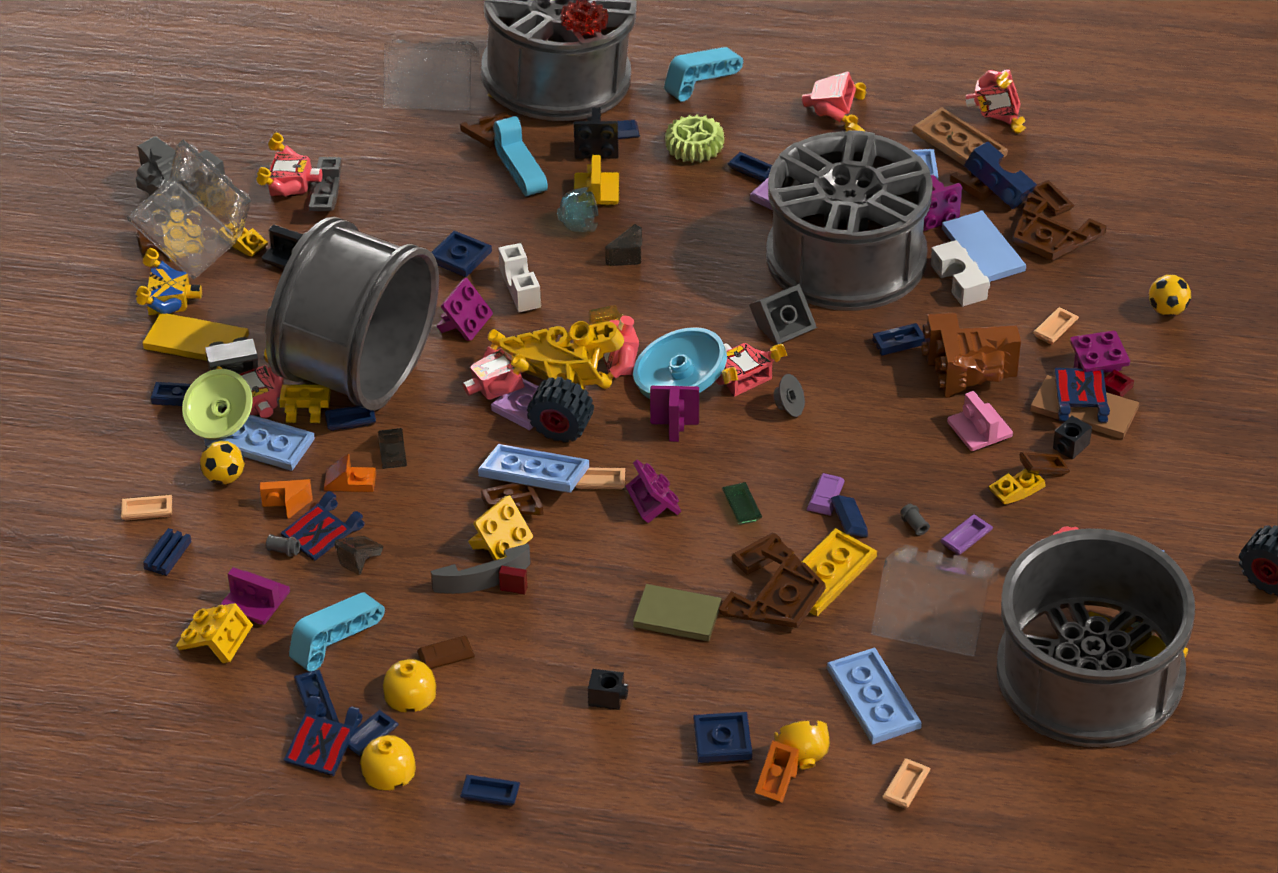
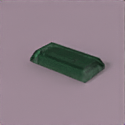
M746 482L722 487L738 524H746L762 518Z

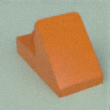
M347 454L327 469L324 491L374 492L376 468L351 467L350 454Z
M310 479L260 482L262 507L286 506L287 519L291 518L313 500Z
M772 741L755 793L783 802L791 776L796 778L799 749Z

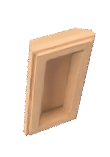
M1058 307L1033 334L1052 345L1079 319V316Z
M588 468L575 487L577 489L622 490L625 487V468Z
M172 495L122 499L121 519L162 518L172 515Z
M905 758L884 793L883 799L907 809L928 775L930 768Z

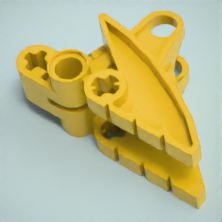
M578 321L571 326L569 332L561 326L549 328V330L533 331V334L530 332L517 335V338L511 336L499 339V344L505 352L512 355V358L518 353L526 358L529 365L525 371L527 374L544 380H548L551 377L554 379L562 377L563 380H572L573 383H578L582 389H585V385L604 383L603 378L597 371L598 361L603 358L605 353L619 350L624 344V337L613 322L606 321L589 325L587 322ZM561 334L562 337H560L559 342H556L555 340L558 338V335Z

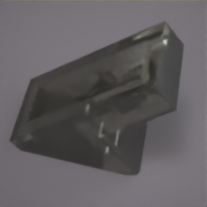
M634 224L605 247L606 265L641 264L642 227Z
M403 429L379 430L378 440L382 469L407 466Z
M365 536L336 539L334 543L340 565L358 575L362 573L366 559H369L371 556L381 555L384 547Z

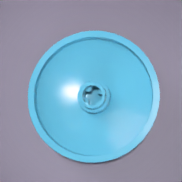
M679 329L659 337L641 352L634 365V380L640 392L649 399L650 387L652 385L698 386L700 393L712 385L721 375L727 362V351L721 338L708 329Z

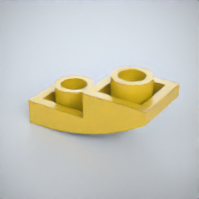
M236 219L219 230L218 236L230 246L251 257L268 245V242L253 228L248 231Z
M1025 468L1013 477L1009 473L991 484L989 490L1003 504H1009L1036 493L1046 485L1045 480L1039 474L1028 473Z

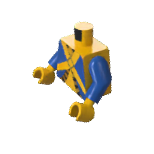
M149 248L143 258V264L148 267L155 266V268H151L148 287L140 286L136 292L137 303L140 305L147 304L148 315L183 312L187 310L189 299H201V285H190L186 272L177 271L162 260L158 261V252L153 248Z

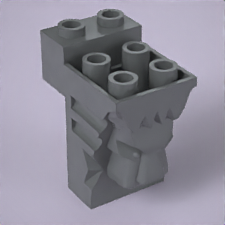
M156 136L137 146L141 167L137 170V188L149 193L150 198L157 203V208L166 217L168 222L176 220L205 202L212 206L228 196L223 161L208 150H204L194 157L187 159Z

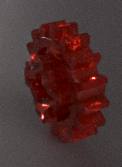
M576 0V3L568 2V6L564 5L563 10H561V25L566 26V30L572 29L574 34L581 32V35H593V31L600 33L601 29H606V24H608V10L603 9L602 4L596 5V1L588 3V0Z

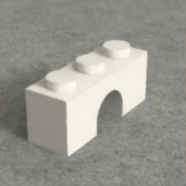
M957 240L932 247L931 266L940 278L953 276L952 294L962 307L987 299L988 289L990 288L988 277L983 275L977 263L973 262L967 250L962 248Z
M521 243L499 247L500 271L518 312L541 308L540 285L534 272L529 273L527 256Z

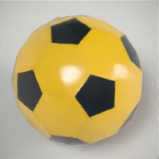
M1176 275L1159 277L1149 290L1151 306L1157 313L1164 316H1175L1182 313L1188 307L1191 300L1189 285L1183 278Z
M229 441L211 443L202 452L200 459L203 475L215 484L224 485L234 482L242 474L245 465L242 451Z

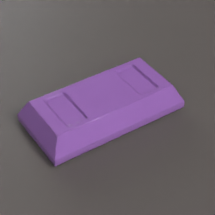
M821 474L807 510L831 516L834 509L831 497L840 495L845 480L838 476Z
M973 514L941 539L940 542L960 556L993 529V526Z

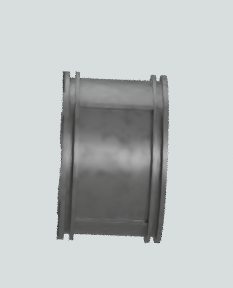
M484 0V15L489 25L488 46L483 53L481 64V77L484 87L497 102L506 108L537 119L552 121L580 120L587 118V116H592V107H601V113L610 110L625 97L630 86L631 65L627 56L629 33L633 29L636 19V0Z
M855 130L813 136L798 143H793L780 153V156L776 159L770 170L768 179V198L773 210V227L767 239L766 256L768 268L775 281L783 289L800 284L805 299L809 304L844 311L867 310L884 306L904 297L913 290L922 279L926 269L928 249L926 238L923 234L924 218L929 211L932 198V178L930 170L923 159L909 148L894 140L875 135V133ZM815 214L824 215V225L826 228L812 225L803 221L802 218ZM868 220L874 221L885 227L877 230L865 231L868 228ZM844 225H847L846 230H838L842 228Z
M328 217L315 224L307 233L303 234L293 248L292 255L280 277L272 304L268 309L265 326L268 362L272 372L277 376L294 382L311 381L346 394L355 405L368 410H378L388 403L399 386L408 377L424 349L437 305L439 290L438 265L432 252L413 244L398 246L359 232L358 228L349 221L337 217Z
M1077 529L1049 536L1033 544L1015 560L1006 575L1002 589L1001 615L1005 631L998 648L997 677L1006 702L1020 720L1041 735H1046L1064 743L1086 747H1117L1138 741L1163 725L1177 708L1183 694L1186 675V662L1183 650L1190 639L1195 616V599L1192 587L1178 564L1161 549L1141 538L1106 529ZM1084 605L1101 606L1121 612L1108 622L1107 619L1101 616L1089 617ZM1068 608L1074 622H1068L1061 609ZM1046 614L1059 638L1049 639L1025 635L1022 629L1034 619ZM1136 620H1138L1139 622H1141L1138 626H1136L1134 629H1132L1129 633L1124 632V631H1126ZM1155 633L1167 647L1155 657L1132 653Z

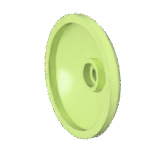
M227 369L208 371L199 376L190 385L184 396L182 405L184 420L190 430L202 438L210 440L226 438L237 432L247 421L252 409V392L246 380L234 371ZM224 407H227L226 410L223 413H221L222 409Z

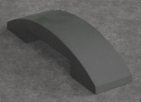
M319 157L317 169H322V181L316 182L314 194H311L309 211H333L339 191L341 157Z
M527 543L506 549L502 559L458 571L455 564L432 570L431 582L433 592L447 594L469 593L497 586L500 584L499 571L501 566L526 569L531 564L530 546Z

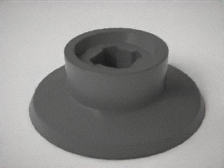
M786 374L780 380L779 386L774 390V401L780 410H785L788 414L797 417L802 414L805 407L804 392L797 378L791 374Z

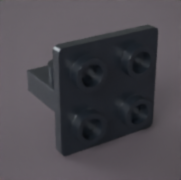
M592 107V116H587V121L574 122L575 158L592 159V155H601V159H617L619 157L618 122L601 121V107Z
M273 224L269 228L271 247L262 256V261L284 269L292 255L293 248L303 234Z

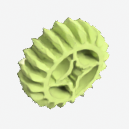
M698 114L696 116L688 115L686 118L680 116V119L673 120V124H669L666 130L667 150L670 151V155H675L676 159L682 158L683 162L687 160L692 163L694 161L701 163L702 160L709 161L710 157L715 158L718 153H721L724 144L723 128L720 127L719 122H714V118L707 119L706 115L703 117H699Z

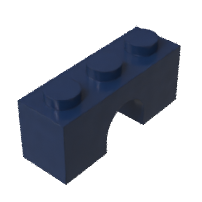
M987 141L973 149L964 166L1013 209L1027 200L1028 194L1033 192L1037 184L1021 170L1016 173L1005 171L999 165L1004 155Z

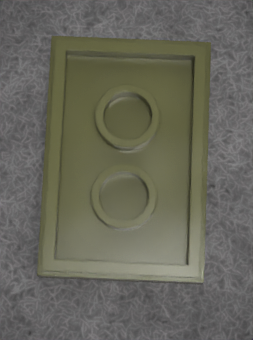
M646 584L633 620V627L709 642L719 613L718 608L722 604V598Z

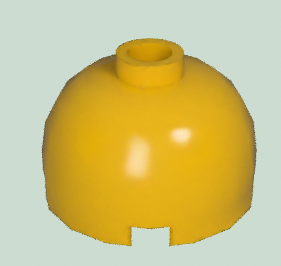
M414 659L401 660L393 664L386 672L383 681L385 701L391 708L400 712H406V709H415L416 712L428 707L436 696V682L432 670L425 663Z
M801 721L780 728L781 734L774 733L775 741L799 749L798 766L800 769L813 768L815 763L826 755L830 746L826 723L817 721L818 726H810L809 721Z
M391 735L380 736L370 741L363 750L361 771L369 786L378 790L389 791L394 790V786L403 783V786L408 784L414 777L416 764L413 751L403 739Z

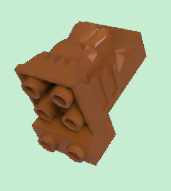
M956 313L927 315V324H923V337L926 340L921 344L922 356H926L928 366L934 365L935 372L940 373L938 374V386L943 388L945 398H950L951 395L965 390L966 386L981 385L985 381L1001 382L1003 378L1017 377L1021 347L1017 325L960 329Z

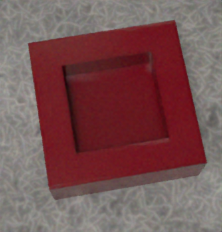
M1115 369L1104 378L1106 392L1123 397L1134 385L1133 379Z
M501 566L499 571L500 590L525 595L528 588L527 570Z

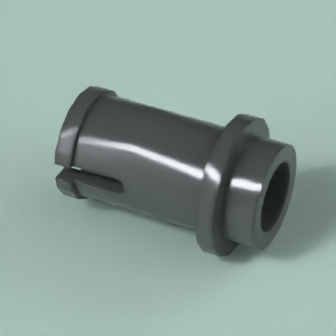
M907 504L901 509V519L904 522H908L917 535H923L929 530V523L921 516L916 505Z
M270 534L266 540V548L268 551L282 552L292 557L299 553L300 541L292 536L284 538Z

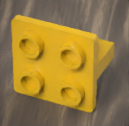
M592 155V164H587V173L574 174L575 205L619 204V173L601 172V155Z
M505 496L474 521L473 524L478 533L468 542L472 549L488 550L495 561L504 558V550L526 544L533 538V535L511 496Z

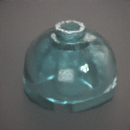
M587 187L567 192L560 202V208L557 210L559 220L570 231L575 233L592 232L597 228L598 222L594 223V217L598 216L597 204L593 193L586 191Z

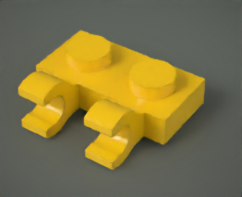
M282 385L279 402L280 408H285L286 423H296L297 408H309V413H311L310 423H320L321 408L329 407L331 390L321 385Z

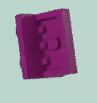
M934 174L931 175L932 198L929 211L924 218L923 231L942 226V222L960 217L962 195L960 183L944 187L943 183L939 182Z
M464 278L441 304L444 313L441 315L442 319L436 327L441 333L457 328L466 341H471L492 316L493 311L468 278Z
M1106 331L1070 338V343L1075 352L1073 368H1081L1084 372L1103 370L1104 373L1112 372L1114 369L1120 371L1122 367L1130 365V359L1116 331Z
M652 385L650 387L651 424H669V441L679 442V432H684V425L699 424L698 386Z
M635 460L633 464L639 475L626 485V488L642 519L649 523L666 508H669L677 515L682 511L677 504L679 499L669 489L670 482L663 474H656L655 470L648 463L644 465L639 460Z
M233 567L228 573L230 592L220 605L236 603L249 620L264 625L290 593V587Z

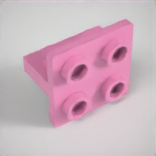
M974 391L965 394L963 412L952 415L947 419L948 424L970 451L1013 436V431L989 403L984 404Z

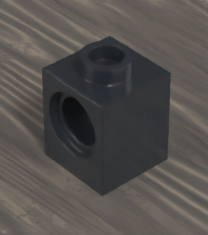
M1072 415L1055 430L1053 449L1074 459L1090 444L1092 426Z
M592 669L588 685V706L620 710L622 699L627 700L629 685L624 683V672Z

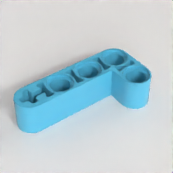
M727 47L678 55L669 65L664 88L675 98L684 102L691 96L695 81L735 74L742 68L743 58Z
M513 116L495 121L496 151L523 194L530 196L547 191L548 183L545 174L522 141V129L518 117Z
M363 592L300 619L293 629L289 650L290 658L307 671H315L324 661L326 646L377 624L384 616V606Z

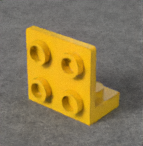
M236 603L219 605L208 609L203 608L193 615L192 622L182 632L181 639L176 647L179 650L208 645L222 663H227L232 660L253 624Z

